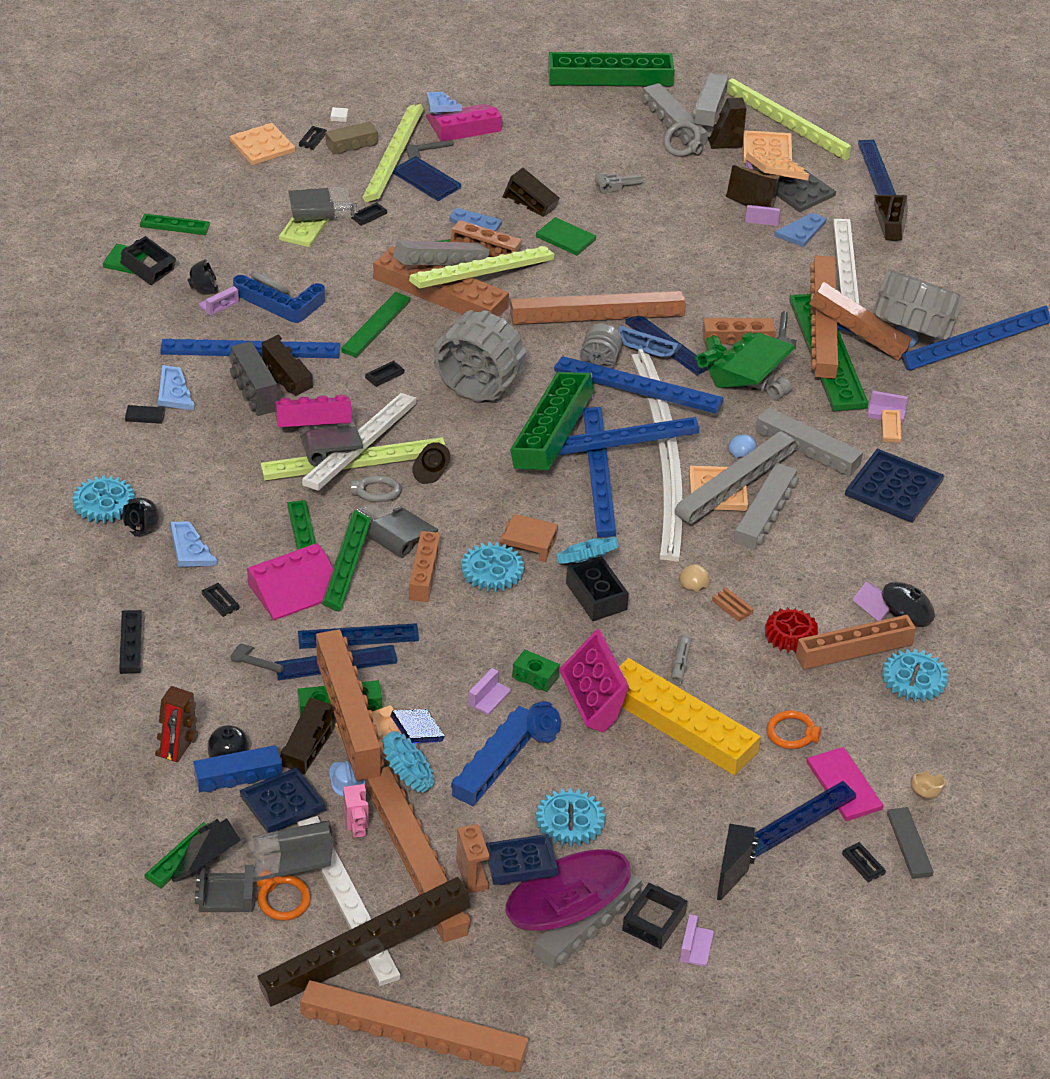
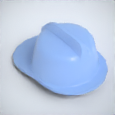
M348 760L335 762L329 768L332 788L338 795L343 796V787L365 784V779L355 780Z

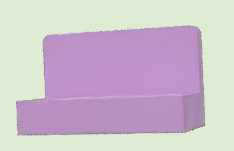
M748 205L745 222L778 226L780 209Z
M233 286L199 303V307L211 316L238 303V289Z
M872 391L867 417L882 420V409L900 410L901 423H903L908 397Z
M867 581L853 598L854 602L877 621L883 620L888 612L892 611L884 602L882 591Z
M491 668L469 691L468 705L489 715L506 698L511 689L498 683L499 671Z
M689 914L680 962L707 966L714 931L697 927L698 916Z

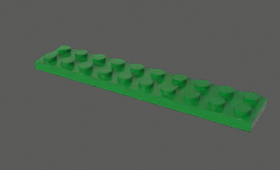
M811 294L790 295V304L811 354L812 348H814L811 347V338L814 337L811 336V326H814L811 325ZM837 329L838 368L836 379L820 377V380L833 411L868 408L869 402L840 332Z

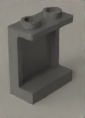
M245 865L244 873H206L205 866L201 867L200 874H196V887H199V891H195V904H199V912H253L254 865Z

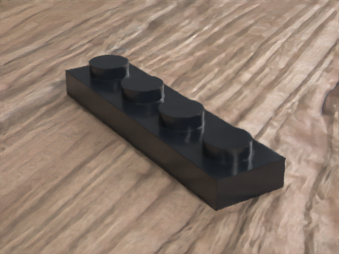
M142 610L122 611L120 674L140 673Z

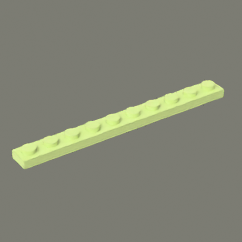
M733 78L728 80L727 93L735 98L743 97L747 105L823 147L825 150L830 151L837 157L844 160L850 157L851 145L737 80Z
M421 104L411 105L406 109L362 197L365 202L380 198L424 110Z
M540 246L535 249H526L525 251L506 255L501 254L497 257H487L483 260H473L472 262L459 263V265L446 266L440 269L420 271L416 274H411L409 281L420 289L554 260L555 254L548 250L547 247Z
M442 437L366 448L343 469L414 460L428 444L439 442L445 445ZM307 456L261 463L264 481L307 475L316 467L308 462Z

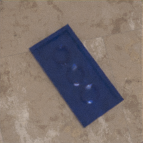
M417 156L396 166L392 172L436 201H440L461 189V183Z

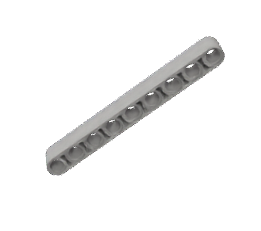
M781 431L681 500L675 508V514L689 524L694 523L776 463L790 455L796 448L797 441Z

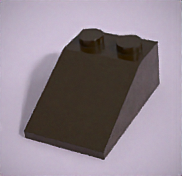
M732 165L726 197L746 205L773 208L780 176Z

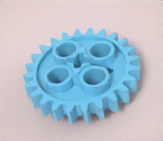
M104 475L101 479L95 476L94 481L87 479L88 483L81 482V487H76V491L73 492L74 497H72L74 510H76L77 515L81 514L82 519L87 517L88 522L95 519V523L102 520L104 524L106 520L112 523L113 518L120 520L123 506L128 504L129 499L135 498L134 489H131V484H126V480L120 482L119 477L113 480L112 476L108 479Z
M594 538L568 546L566 550L556 554L558 563H579L590 558L593 559L606 555L609 551L619 547L617 538Z
M489 542L488 546H485L481 543L480 548L474 546V550L468 549V554H464V559L461 562V572L463 573V578H467V583L472 582V587L479 585V590L485 587L487 592H489L490 588H493L494 592H497V588L504 591L505 586L511 589L512 584L517 585L518 580L522 579L524 561H522V556H518V551L513 552V547L507 549L506 544L499 546L497 542L494 546Z
M906 649L905 653L899 650L898 655L892 653L891 658L888 657L884 663L882 672L883 682L887 683L886 688H892L891 693L898 692L899 698L904 695L907 701L911 697L914 702L917 701V698L924 702L926 697L932 700L933 696L938 698L939 693L944 692L948 682L947 668H943V662L938 663V657L931 658L932 653L925 655L924 650L921 653H918L917 649H914L913 652ZM920 664L913 686H910L916 666Z
M392 731L383 737V753L387 755L385 759L390 761L389 766L394 769L395 774H399L400 780H404L406 786L410 785L412 790L416 789L418 793L420 791L423 793L430 789L435 783L433 780L435 777L432 775L433 770L429 768L430 763L426 762V756L421 753V749L418 750L416 744H412L410 738L406 739V736L404 734L401 735L399 731Z
M569 788L568 792L561 789L560 794L552 791V797L546 795L545 800H540V806H537V827H540L541 834L546 833L549 835V838L553 837V843L559 840L561 841V846L567 842L570 847H572L573 843L580 847L581 841L589 844V838L596 840V835H601V829H604L605 822L604 807H600V801L595 802V796L588 798V792H585L583 795L580 794V789L576 793L571 788ZM569 804H572V831L569 830Z

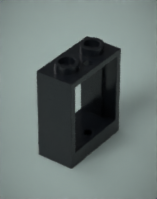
M144 236L122 250L120 263L152 285L174 270L176 258L147 236ZM145 253L156 261L157 264L149 268L136 257Z
M648 883L624 916L622 931L662 949L685 916L688 901L659 886ZM648 899L674 911L662 928L637 916Z

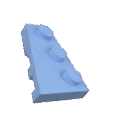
M427 92L429 109L433 114L462 111V105L460 103L456 104L455 100H450V96L444 92Z
M162 365L157 406L194 410L195 405L191 401L190 392L187 390L186 381L180 367Z
M170 522V532L178 567L217 565V559L215 556H211L209 548L201 542L200 535L190 522Z

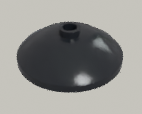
M890 582L884 586L882 590L883 600L897 616L908 615L912 623L919 626L929 625L934 620V607L919 588L903 582Z

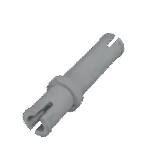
M682 635L678 639L675 660L671 664L672 674L670 682L674 685H681L684 673L687 670L686 661L691 643V638L687 635Z

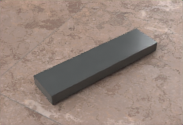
M909 808L888 809L887 816L911 878L932 877L934 871Z

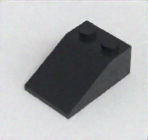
M217 818L198 829L199 834L192 838L171 877L173 882L192 874L241 841L227 818L219 821Z
M729 823L717 900H722L748 872L750 863L754 864L756 851L752 850H756L758 837H754V827Z

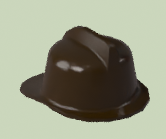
M433 442L425 446L412 466L414 478L422 484L436 482L450 462L448 448L439 442Z

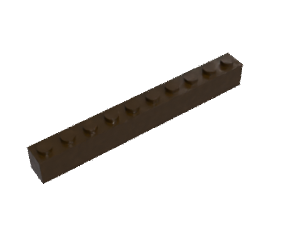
M457 876L258 975L261 992L270 1007L277 1005L305 991L309 980L321 983L471 908L468 891Z

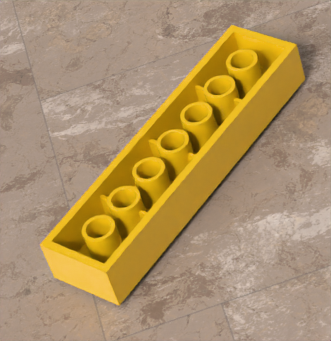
M630 658L619 666L629 685L621 706L625 710L734 776L759 752L761 736Z

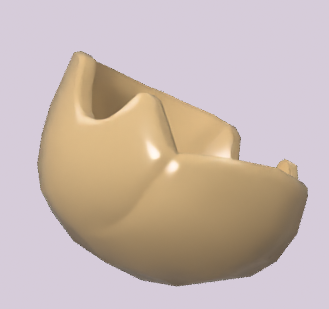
M699 564L688 565L679 576L682 587L687 590L698 592L703 587L707 589L710 584V577L706 568Z
M927 770L923 773L914 774L911 779V786L913 791L920 797L933 799L943 791L945 779L941 774L931 776Z

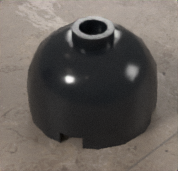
M206 259L193 265L189 272L190 278L188 279L190 288H195L202 295H209L219 291L218 285L214 286L216 277L209 262L206 263Z
M147 498L129 499L128 504L123 506L122 516L124 525H128L134 530L129 531L134 536L151 533L159 523L157 506ZM140 524V530H137L136 525Z
M221 726L210 735L208 740V755L210 758L250 750L247 735L237 726Z

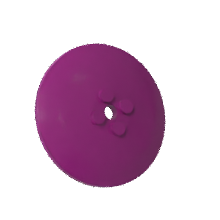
M606 849L578 852L557 859V876L530 879L529 881L521 882L512 891L506 902V915L509 921L517 928L531 931L555 929L580 921L604 908L624 890L631 877L630 863L623 854Z

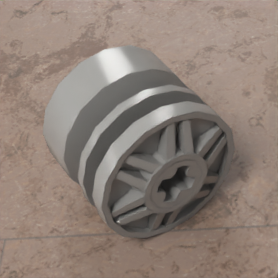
M602 323L591 326L586 332L580 350L581 361L612 368L616 363L622 345V337L617 329Z

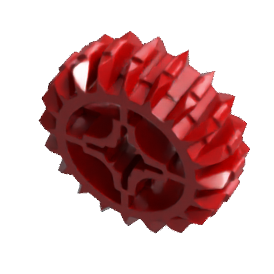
M788 607L786 610L780 608L778 612L773 611V614L769 615L767 623H765V635L768 638V643H772L773 648L779 646L780 651L786 649L788 654L790 650H793L796 654L798 639L818 635V623L815 622L814 617L810 616V613L805 614L803 610H796V607L794 610Z

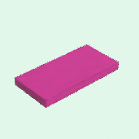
M844 747L807 758L806 763L845 821L883 810V803Z

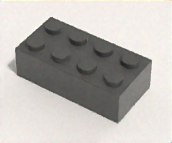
M252 341L231 346L229 359L232 368H230V374L232 378L236 379L238 389H242L244 399L249 401L250 410L255 411L257 416L275 412L277 383Z

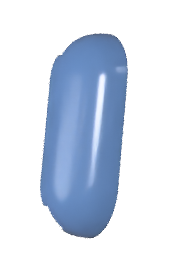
M619 325L618 332L622 337L623 344L637 350L643 349L644 352L660 357H670L676 354L682 346L681 344Z

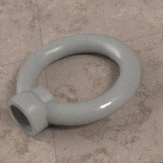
M680 121L673 124L664 136V146L674 156H686L692 152L699 154L704 144L700 141L701 133L699 128L689 121ZM679 128H690L694 132V140L689 143V147L684 150L674 149L670 144L672 134Z
M258 272L251 274L254 280L260 283L263 282L265 285L286 295L289 294V290L285 286L268 278L267 275Z
M370 476L360 481L352 480L351 494L359 495L361 498L372 502L392 500L401 491L400 484L386 476ZM373 483H383L393 487V490L387 494L378 495L364 491V487Z

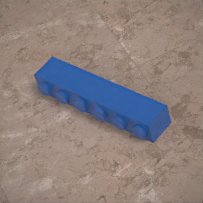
M518 706L514 712H510L504 724L498 726L496 733L487 739L485 746L475 753L473 760L464 766L461 774L454 777L451 783L453 797L473 807L532 738L527 727L528 709Z

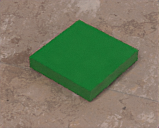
M116 243L104 260L103 268L135 274L120 263L121 252L128 246ZM142 253L136 258L143 263L148 255Z

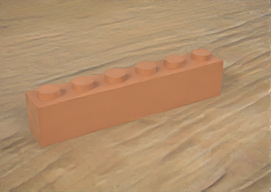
M825 282L822 283L810 302V305L896 360L901 358L912 340L911 337Z
M908 615L809 636L798 639L796 657L802 668L808 669L913 645L916 627Z

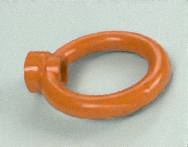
M788 710L777 713L769 720L767 735L779 747L798 749L810 742L818 743L821 727L815 726L814 721L808 715L799 711ZM784 719H798L806 724L807 730L802 739L787 741L777 736L775 726Z
M265 872L257 881V886L260 888L258 904L261 910L270 918L281 921L292 920L301 916L307 910L311 895L309 888L301 879L291 875L273 877L269 872ZM278 884H291L299 889L302 900L297 908L288 912H280L269 906L266 898L267 893L272 892Z

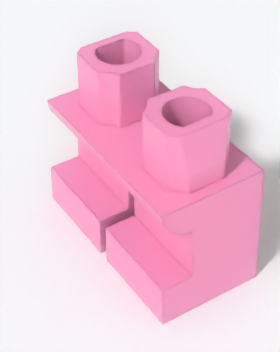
M365 784L343 787V812L347 831L352 830L354 838L366 836L365 828H368V803L366 802Z

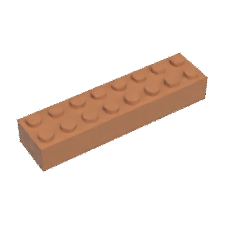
M391 246L373 263V279L462 315L470 310L474 312L487 310L491 314L500 317L508 309L509 292L472 277L419 289L409 281L411 274L444 268V266L404 265L393 257L394 246Z
M340 629L317 633V664L355 780L381 776L380 767H383L384 764L380 753L384 751L381 740L377 739L378 730L377 726L372 724V711L367 710L368 701L366 695H362L363 687L361 680H357L358 672L356 665L352 666L353 657L351 651H347V638L342 636Z

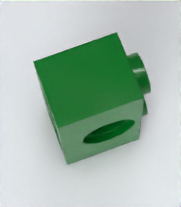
M524 649L513 663L512 677L519 682L532 685L535 689L548 692L559 678L560 664Z

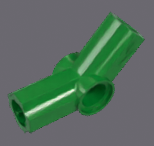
M712 335L706 339L707 351L696 356L699 367L713 366L715 361L724 356L723 354L727 351V348L722 345L718 336Z

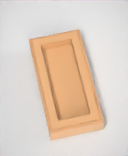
M882 409V442L901 443L900 410Z

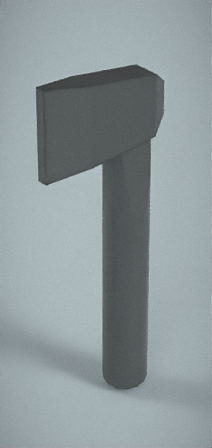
M446 140L421 145H407L406 150L409 160L422 158L419 151L453 146V141Z
M783 311L780 318L779 337L776 339L794 345L796 350L797 340L786 338L788 313Z
M242 643L236 647L231 655L233 662H244L279 673L284 670L283 665L249 656L254 647Z

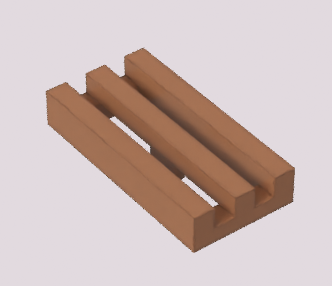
M727 587L723 589V592L719 591L718 595L712 596L714 603L739 622L753 614L754 608Z

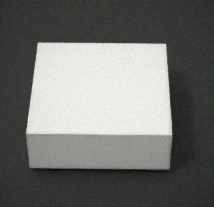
M333 107L331 121L347 122L348 108Z

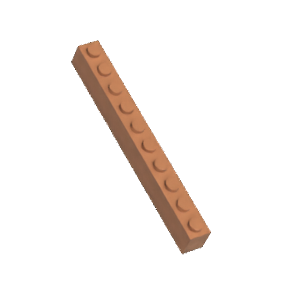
M815 255L814 262L810 263V302L823 282L836 289L835 257ZM811 305V325H814L811 326V336H814L811 338V347H814L811 351V358H814L812 359L811 370H814V377L836 379L838 368L837 321Z
M682 291L510 299V314L513 324L685 316V298Z
M389 766L380 768L381 776L365 779V787L419 895L447 882L443 865H439L436 851L434 849L431 850L427 834H423L420 820L418 818L415 819L411 803H407L404 789L399 788L396 774H392ZM461 912L435 925L444 943L467 936L468 926H471L468 914Z
M309 980L300 1001L301 1015L309 1019L316 1018L324 1020L331 1025H343L353 1031L369 1032L376 1037H388L395 1042L413 1044L417 1048L433 1049L440 1054L448 1053L458 1056L462 1060L478 1061L485 1066H497L507 1072L515 1071L520 1073L528 1051L529 1038L311 980Z

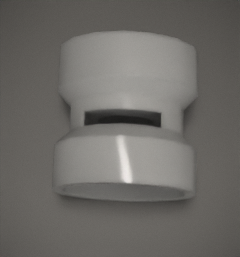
M779 377L775 382L767 386V393L777 401L791 391V383L787 378Z

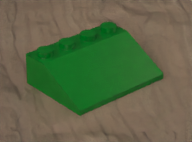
M748 332L738 342L734 343L733 347L723 354L724 356L714 362L709 372L717 388L759 384L795 347L790 343L762 333Z

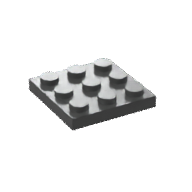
M805 169L804 171L809 174L808 180L791 177L780 178L776 194L777 197L798 212H802L836 196L834 189Z

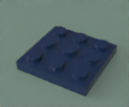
M297 767L239 790L240 797L268 834L326 810L324 801Z
M548 834L485 843L489 853L488 865L493 885H505L517 881L526 882L530 879L550 878L558 875V868Z

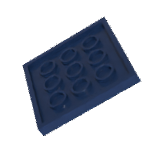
M877 448L846 488L845 495L913 523L943 482L944 475Z

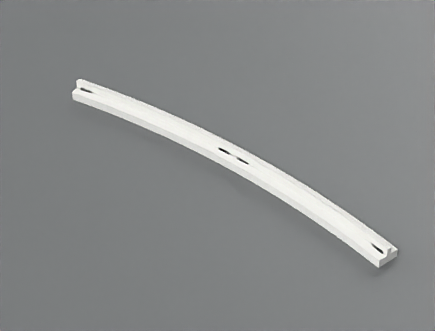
M638 349V354L631 355V361L637 375L660 381L649 353H644L643 349ZM645 396L653 423L672 420L667 401ZM676 437L657 440L663 483V532L660 559L679 562L682 518L677 516L674 511L677 504L683 498L679 452Z

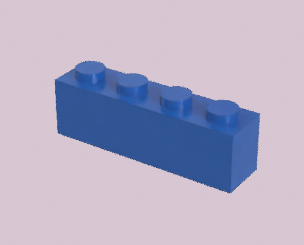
M276 745L193 761L194 776L199 793L211 792L225 787L232 788L246 783L253 784L256 781L266 780L282 773V763Z

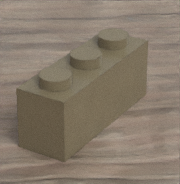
M370 121L325 132L326 145L333 155L378 144V131Z

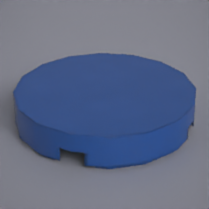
M541 701L533 704L527 714L528 731L537 742L548 743L555 740V736L561 728L559 712L551 706L553 704L550 702Z

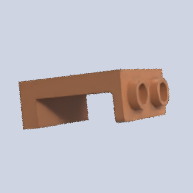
M514 514L511 521H508L506 524V532L502 533L500 544H506V548L512 546L539 553V561L546 562L557 538L558 524Z
M478 824L457 828L456 861L468 893L488 890L489 885L481 861L489 860V853Z

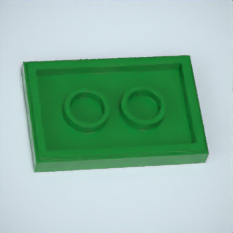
M557 217L553 218L536 232L537 238L576 256L596 241V235Z

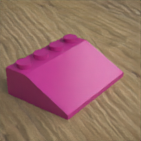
M488 104L464 107L462 111L426 114V118L440 141L456 140L501 131L502 116L496 107Z
M340 394L336 395L335 398H328V396H317V399L299 397L298 400L281 398L280 401L275 402L277 426L290 427L352 423L350 397Z
M316 543L248 567V585L274 621L321 604L333 568L326 553Z
M597 628L560 667L559 671L586 727L605 732L617 720L629 685L601 630Z

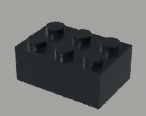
M602 556L567 566L566 584L592 621L627 610L629 593Z

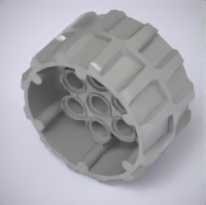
M888 271L884 277L873 313L884 320L936 338L948 339L951 336L962 306L963 296L937 285L901 273Z
M473 310L465 312L451 324L434 347V352H436L434 365L438 369L442 377L441 380L445 385L447 384L460 397L464 396L480 403L483 400L494 401L498 399L524 369L522 361L526 358V349L522 345L519 332L515 331L506 319L491 314L487 310L482 312H474Z

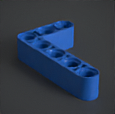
M237 275L233 278V286L238 289L239 298L293 323L302 322L325 303V286L320 283L310 285L296 298H292L245 275Z

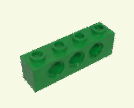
M379 680L362 682V695H366L368 701L367 710L375 711L381 709L382 694ZM325 686L297 688L300 716L309 697L330 704Z

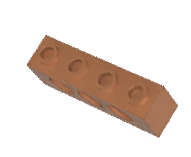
M459 220L452 228L450 242L479 243L490 250L489 256L497 257L501 254L506 255L520 252L522 239Z
M704 318L703 320L704 344L706 339L712 335L718 336L722 344L730 345L738 342L748 332L762 333L775 338L773 318Z
M421 531L409 583V600L429 602L440 551V533Z

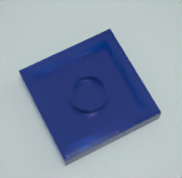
M427 709L392 710L390 716L400 732L406 736V739L410 738L411 743L443 741L445 735Z

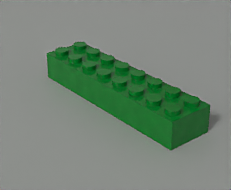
M549 52L548 56L549 85L651 86L660 83L662 86H673L675 69L672 53Z
M557 372L510 449L514 469H536L540 471L550 469L594 392L591 373Z

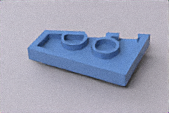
M455 208L449 220L454 224L461 220L493 231H498L502 225L501 219L461 208Z
M810 213L775 231L774 236L804 247L825 225L827 218L819 214Z

